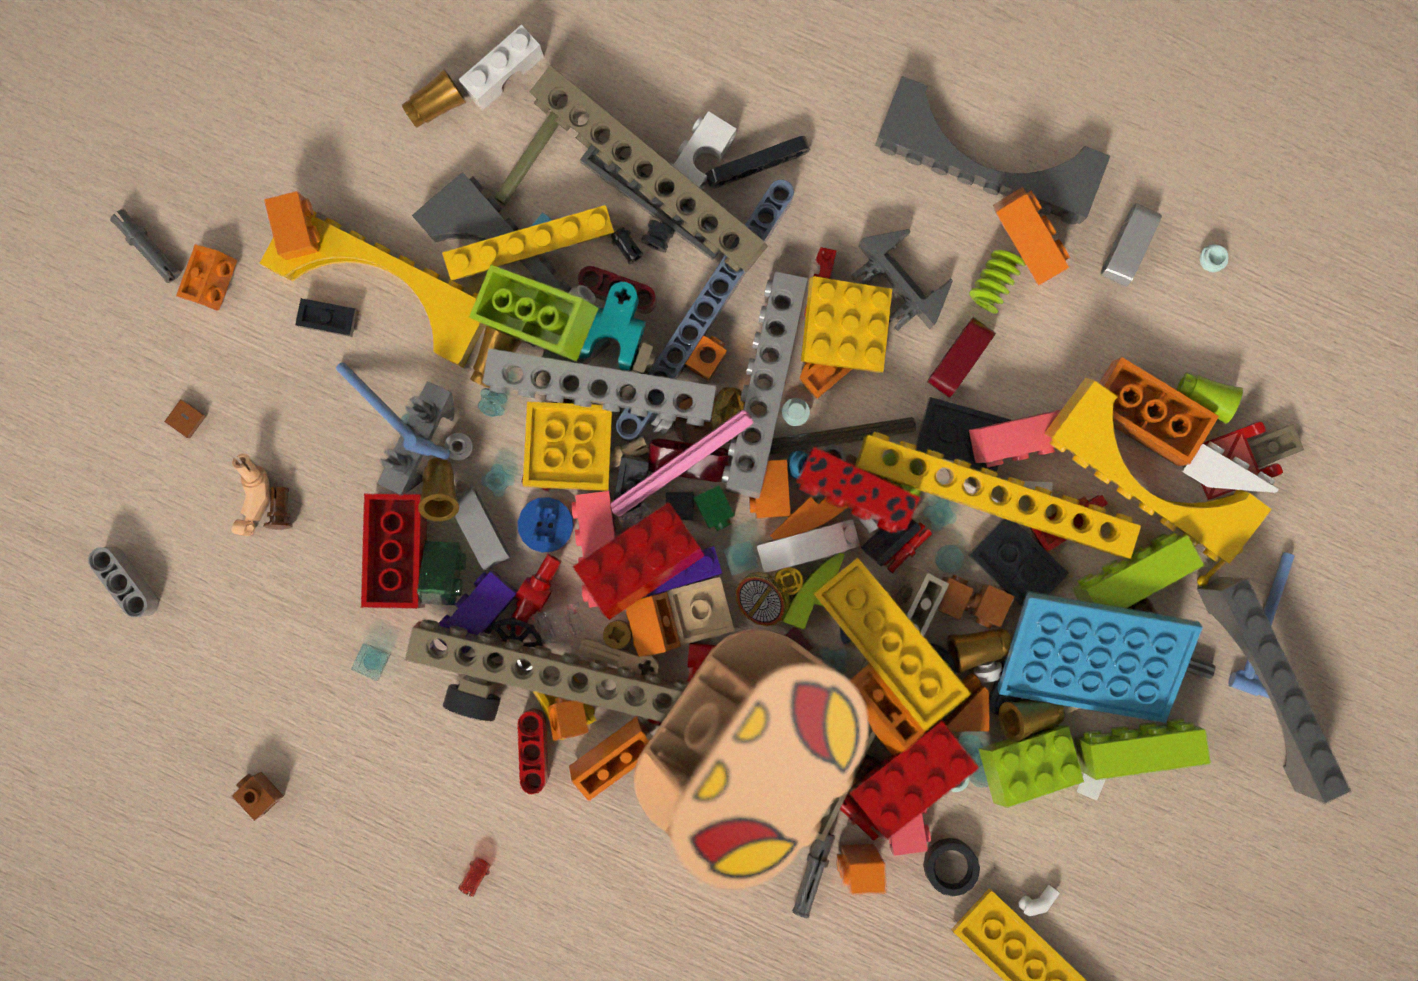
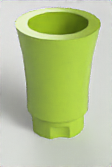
M1187 372L1181 378L1176 388L1180 393L1218 415V420L1225 424L1234 416L1243 395L1242 387L1223 384L1200 375L1194 376Z

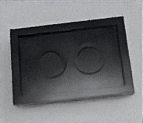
M929 397L916 442V451L925 454L927 450L935 451L944 455L943 460L954 462V459L970 463L971 468L978 470L985 468L997 472L998 466L987 467L986 463H975L969 430L1011 421V419Z
M1004 518L968 554L1008 594L1015 596L1014 600L1022 608L1027 592L1049 595L1069 574L1018 523Z

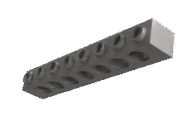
M775 271L773 281L767 280L764 296L769 297L767 307H761L758 322L763 323L761 333H755L752 348L757 349L756 358L749 359L746 375H751L749 386H743L740 400L745 402L744 410L750 414L753 424L739 433L737 439H731L728 455L733 456L731 467L725 466L722 482L727 483L726 492L760 498L808 278ZM777 301H785L789 304V307L779 309L775 303ZM777 326L784 333L776 336L771 334L769 329ZM771 352L778 359L774 362H768L763 358V355ZM760 379H768L772 386L768 389H762L757 385V382ZM755 405H761L765 408L766 413L762 416H756L751 412V408ZM748 432H756L760 436V440L756 443H750L744 436ZM742 459H750L753 461L754 467L751 470H743L739 467L738 463Z
M489 348L483 383L490 386L489 391L506 394L507 389L517 390L518 396L535 398V394L547 395L546 400L563 403V399L566 398L575 400L574 405L591 407L592 403L602 404L603 410L619 412L620 408L631 409L630 414L647 417L648 412L659 414V419L676 421V417L687 418L688 424L704 426V421L710 422L716 389V386ZM512 368H521L523 372L522 378L517 382L509 381V371ZM542 372H547L551 375L550 383L544 387L538 386L536 383L537 376ZM576 377L579 379V387L575 391H567L564 388V382L567 378ZM599 381L605 382L608 385L607 392L602 396H596L592 393L593 385ZM625 386H632L636 390V396L630 401L623 400L620 397V391ZM652 391L663 393L665 398L660 405H652L648 401V396ZM682 395L689 396L693 402L691 408L687 410L679 409L676 405L677 398Z

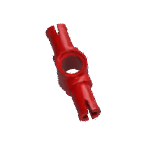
M547 554L536 574H532L531 577H527L515 597L518 599L516 602L517 608L512 617L528 622L532 614H536L537 611L540 612L552 593L550 589L552 586L551 581L562 562L560 559ZM516 625L515 634L520 635L524 628Z

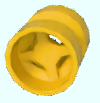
M792 567L779 569L774 576V585L782 594L794 595L802 588L803 576L797 569Z

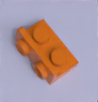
M195 244L176 296L219 311L237 259L218 250Z

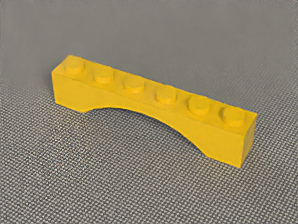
M603 205L442 252L450 279L455 281L488 271L490 265L500 267L613 234L614 231L607 207Z

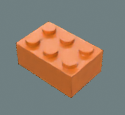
M1021 187L993 204L996 214L1038 286L1069 268L1065 260L1069 259L1070 256L1060 239L1053 240L1052 235L1056 234V231L1047 216H1039L1037 211L1041 210L1042 207L1032 190L1026 193L1024 188Z

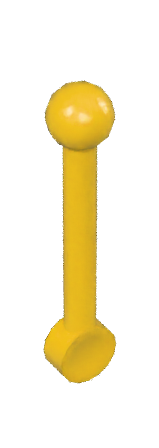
M1243 548L1239 551L1237 555L1243 552ZM1220 560L1205 575L1199 576L1197 579L1198 585L1206 586L1208 579L1226 562Z

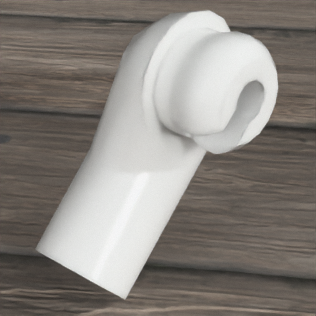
M1048 884L1039 898L1032 900L1029 896H1023L1018 906L1027 916L1042 914L1049 910L1060 892Z

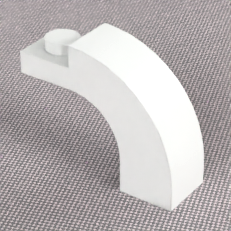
M852 519L758 545L757 549L763 571L767 573L859 547L860 543Z

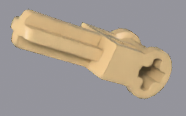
M583 639L579 648L580 655L604 661L617 666L616 668L626 666L635 669L637 674L647 675L642 673L643 668L639 666V663L644 664L646 660L651 661L650 666L654 668V671L649 670L648 673L657 674L660 664L654 655L638 657L636 653L624 649H613L588 639Z

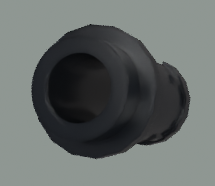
M621 227L611 235L613 239L612 244L614 246L617 245L628 264H633L634 261H638L643 256V252L631 238V231Z

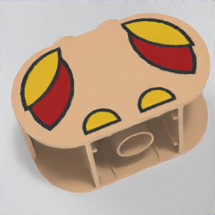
M751 629L732 634L722 640L710 652L640 755L634 774V788L638 802L649 819L670 837L678 857L687 869L703 882L726 889L747 888L763 883L786 868L801 847L808 846L814 841L820 829V819L833 799L842 796L851 786L854 777L853 770L863 755L868 733L867 714L862 698L847 679L785 635L764 629Z

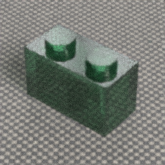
M425 541L417 588L421 604L456 605V598L461 596L463 581L459 579L460 571L466 568V553H462L459 542Z

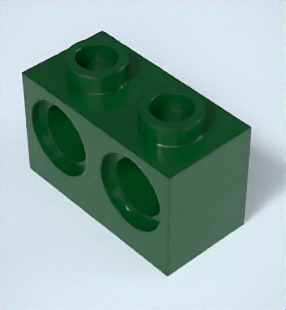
M720 485L694 497V501L709 529L715 527L716 531H719L732 524L730 519L735 514Z

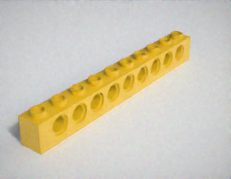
M873 432L872 436H864L855 463V467L1120 558L1131 559L1141 528L1140 525L1132 523V517L1116 513L1115 517L1105 514L1106 509L1103 507L1089 504V507L1086 508L1078 505L1079 500L1076 498L1062 495V498L1059 499L1051 496V490L1035 486L1034 490L1024 487L1025 482L1016 478L1008 477L1007 481L997 478L998 473L995 471L981 468L979 472L970 469L971 464L968 462L954 459L952 463L943 460L944 455L941 453L927 450L925 454L916 451L917 446L914 444L900 441L898 445L889 442V436L878 432ZM886 450H890L895 454L896 460L892 466L885 465L882 460V455ZM913 459L919 460L922 464V472L919 475H914L910 471L909 465ZM941 468L946 469L949 473V480L946 484H941L937 480V472ZM968 477L973 478L976 482V489L972 493H968L964 488V482ZM996 486L1001 488L1003 492V497L999 502H995L991 496L992 489ZM1023 495L1030 501L1029 508L1026 511L1021 510L1018 504L1019 499ZM1050 504L1057 511L1053 520L1048 519L1046 516V509ZM1076 514H1080L1083 518V525L1079 529L1073 524V518ZM1104 523H1107L1110 527V533L1106 538L1100 533V528Z

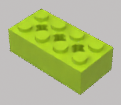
M490 265L469 318L490 328L577 361L598 307L580 297Z
M1164 533L1150 540L1152 545L1144 549L1142 547L1135 548L1131 559L1126 558L1120 562L1117 560L1111 561L1101 567L1103 571L1093 576L1090 573L1078 579V585L1071 589L1079 601L1126 609L1203 567L1204 564L1188 535H1176V533L1166 535Z
M1180 718L1167 720V725L1157 726L1154 722L1139 724V729L1129 730L1127 726L1111 728V733L1101 734L1100 730L1083 732V737L1075 738L1081 772L1095 780L1211 764L1206 729L1195 726L1194 722H1185L1184 719Z

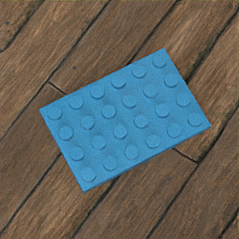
M1027 592L1000 678L998 692L1001 695L1166 723L1203 627L1199 621Z

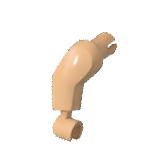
M242 453L237 455L242 463L240 464L234 458L232 465L241 474V483L246 497L240 513L246 517L245 520L237 519L234 521L232 533L251 536L255 532L253 520H261L271 500L270 484L264 468L255 466L248 454Z

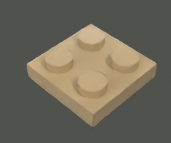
M720 576L666 591L680 645L735 631Z

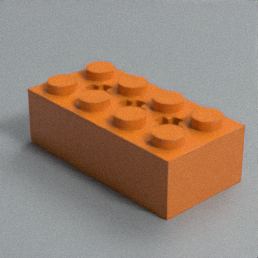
M1123 357L1111 362L1099 382L1100 385L1117 396L1113 402V427L1178 467L1191 464L1219 417ZM1123 393L1128 394L1126 399H1129V402H1125ZM1149 407L1152 409L1150 413L1153 414V417L1148 415L1147 409ZM1172 422L1176 424L1174 426V428L1177 429L1176 432H1174L1172 429Z

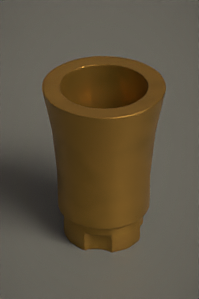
M443 69L431 82L410 96V100L403 103L402 108L414 126L418 128L425 122L428 124L449 110L465 104L466 101L450 75Z
M486 326L480 351L473 366L475 371L470 380L490 388V386L483 383L488 348L515 353L522 341Z
M438 457L428 460V464L424 468L422 495L418 508L420 514L431 521L449 520L456 516L459 511L451 462Z
M1001 628L969 634L948 635V651L955 661L956 672L962 673L975 666L1008 656L1011 646V637L1008 631Z
M1036 700L1005 702L999 709V724L1002 732L1010 741L1018 742L1029 735L1061 724L1065 718L1063 705Z

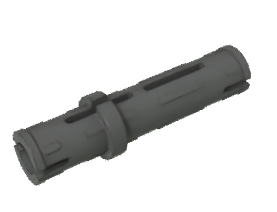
M121 209L117 211L124 220L123 222L114 213L110 221L126 236V242L130 246L134 245L166 283L174 281L167 271H170L177 279L181 271L172 264L147 236V231L142 226L139 227L127 214L126 210Z
M829 832L824 841L816 838L812 853H808L806 859L808 865L794 908L792 909V912L797 916L809 918L823 870L829 864L827 858L835 835Z

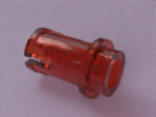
M478 857L469 863L470 869L458 887L462 893L466 895L469 893L471 897H474L485 875L490 874L489 868L491 865Z

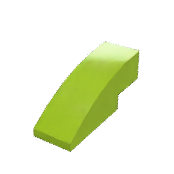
M834 554L808 576L800 591L790 601L782 618L783 622L803 630L805 629L814 603L823 606L814 593L838 574L845 554Z

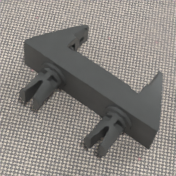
M909 229L863 238L858 246L868 257L869 261L855 273L851 274L853 281L866 274L859 283L865 285L879 273L883 274L901 295L905 303L889 316V323L902 316V319L894 327L897 331L914 316H918L931 329L937 323L953 282L950 278L936 291L932 290L931 295L926 298L923 295L924 292L894 257L892 258L888 254L892 249L895 250L896 246L910 234L911 231Z
M429 381L426 382L419 398L412 397L409 399L414 406H406V410L410 414L406 424L419 437L430 441L442 417L450 421L454 420L452 392ZM400 436L394 450L384 451L389 457L388 459H380L385 469L377 483L400 495L408 493L423 481V475L416 472L423 455L406 450L403 445L404 438Z

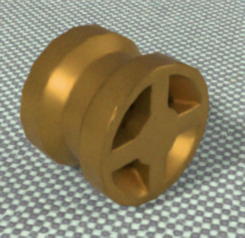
M622 620L610 622L603 631L605 644L613 649L625 647L632 637L630 625Z

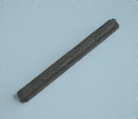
M913 417L773 438L769 454L860 441L866 435L872 436L873 432L887 436L912 433L916 431V423Z

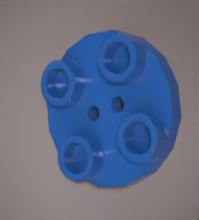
M550 497L537 498L529 502L521 510L517 521L518 533L522 541L530 549L541 553L554 552L564 547L573 531V517L569 508L561 501ZM538 522H542L541 527L538 526ZM550 523H553V528H549Z

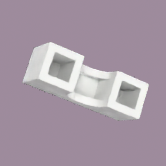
M520 25L459 79L464 91L483 111L503 93L502 86L512 74L520 71L524 75L544 58L540 44Z
M708 111L704 118L699 117L692 128L694 134L689 141H683L677 152L679 155L678 159L674 164H670L702 190L707 183V175L695 167L694 162L696 158L701 154L710 153L722 160L736 138L737 129ZM674 183L664 185V188L671 193L674 191ZM694 200L687 201L691 205L695 202Z

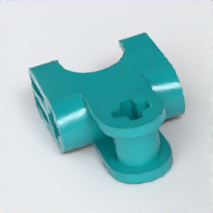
M619 282L611 287L604 308L598 307L578 358H589L593 353L595 345L600 340L613 338L620 343L621 347L618 358L620 369L628 372L632 370L644 334L646 321L634 318L639 299L635 288L631 284ZM624 292L627 293L630 301L625 300L623 304H620L617 297L623 296Z

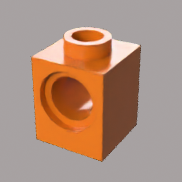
M703 335L685 363L686 368L709 382L727 355V350L723 348L725 344L714 336L707 338ZM705 350H711L715 353L716 358L711 363H704L700 359V354Z
M560 697L555 699L556 704L547 707L553 741L589 733L582 702Z

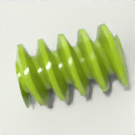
M994 250L991 253L992 259L988 260L985 264L987 269H983L980 272L981 278L977 279L974 283L976 288H972L969 291V296L977 305L995 314L999 311L994 306V303L1001 305L1004 303L999 294L1008 295L1010 293L1005 284L1012 286L1015 284L1010 275L1019 276L1021 274L1016 265H1026L1022 258L1004 250Z

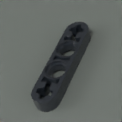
M799 136L715 167L705 175H707L710 188H718L799 158L810 152L811 149L806 136Z

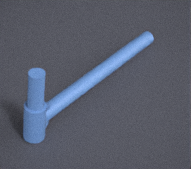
M342 362L337 365L336 370L404 438L403 445L406 450L425 456L432 455L441 459L449 458V449L419 437L346 363Z
M1283 552L1264 608V613L1270 625H1272L1295 557L1290 553ZM1248 659L1244 670H1238L1230 675L1228 681L1230 687L1255 696L1261 695L1269 698Z

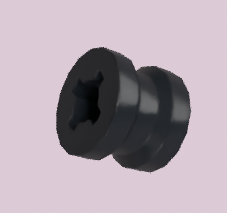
M650 220L648 223L649 230L647 234L642 236L641 242L652 249L666 252L668 248L667 242L669 238L673 237L675 231L659 221Z

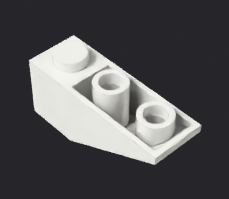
M1209 441L1207 446L1202 444L1191 464L1185 465L1182 472L1207 487L1277 493L1279 490L1273 486L1276 480L1261 471L1256 476L1247 470L1250 466L1236 456L1232 461L1222 455L1225 450Z

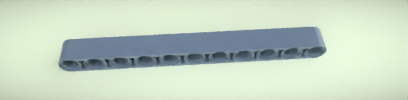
M784 179L774 181L745 224L747 228L765 243L791 205L794 195L792 185ZM782 190L787 193L788 198L779 201L773 196V193ZM762 213H768L772 216L773 221L764 224L759 221L758 216ZM738 236L729 249H734L738 246ZM727 256L723 257L647 375L664 374L667 378L678 379L686 366L685 363L703 335L706 336L746 274L742 269H739L738 272L730 269L728 264L724 262ZM717 282H724L728 286V290L723 294H718L712 287ZM702 305H709L713 309V313L708 317L700 316L697 311ZM687 328H694L697 330L698 336L694 340H686L682 335L683 331ZM672 351H679L682 353L683 359L680 363L672 364L667 359L668 354ZM652 391L648 396L653 401L652 405H660L665 398L660 391ZM625 408L616 423L619 435L628 441L638 439L655 413L648 412V416L643 417L630 414L631 409ZM633 420L637 423V430L633 434H625L622 431L625 421Z

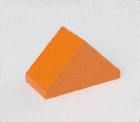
M981 685L962 701L963 705L959 704L944 720L952 732L989 731V691Z

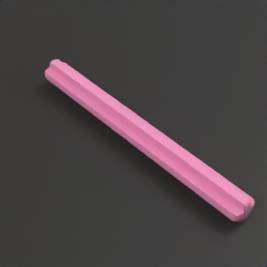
M742 410L612 501V512L618 517L622 516L753 424L750 414Z

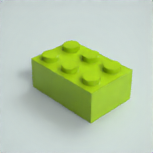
M1055 725L1053 728L1029 735L1018 742L1006 739L978 748L993 803L1008 808L1084 782L1069 726Z

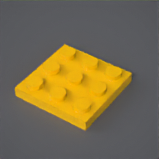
M810 277L801 362L876 373L884 372L892 289L822 277Z
M527 402L522 486L608 491L612 411L603 410V405L582 407L569 403Z

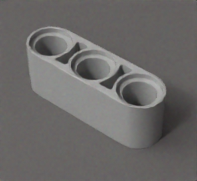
M1135 203L1121 227L1101 270V275L1127 287L1138 270L1162 215Z
M472 486L457 494L459 511L455 518L481 567L486 571L509 559V551L477 490Z
M98 547L89 554L88 563L90 568L126 615L130 617L150 616L156 612L159 606L156 595L120 549L115 547ZM107 553L110 556V564L108 566L104 563V556ZM123 575L127 579V586L125 588H122L120 584ZM139 598L143 599L144 601V608L142 611H140L137 607V601Z

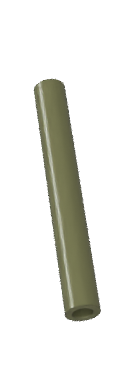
M552 111L494 196L500 203L507 204L559 126L554 121L557 116Z

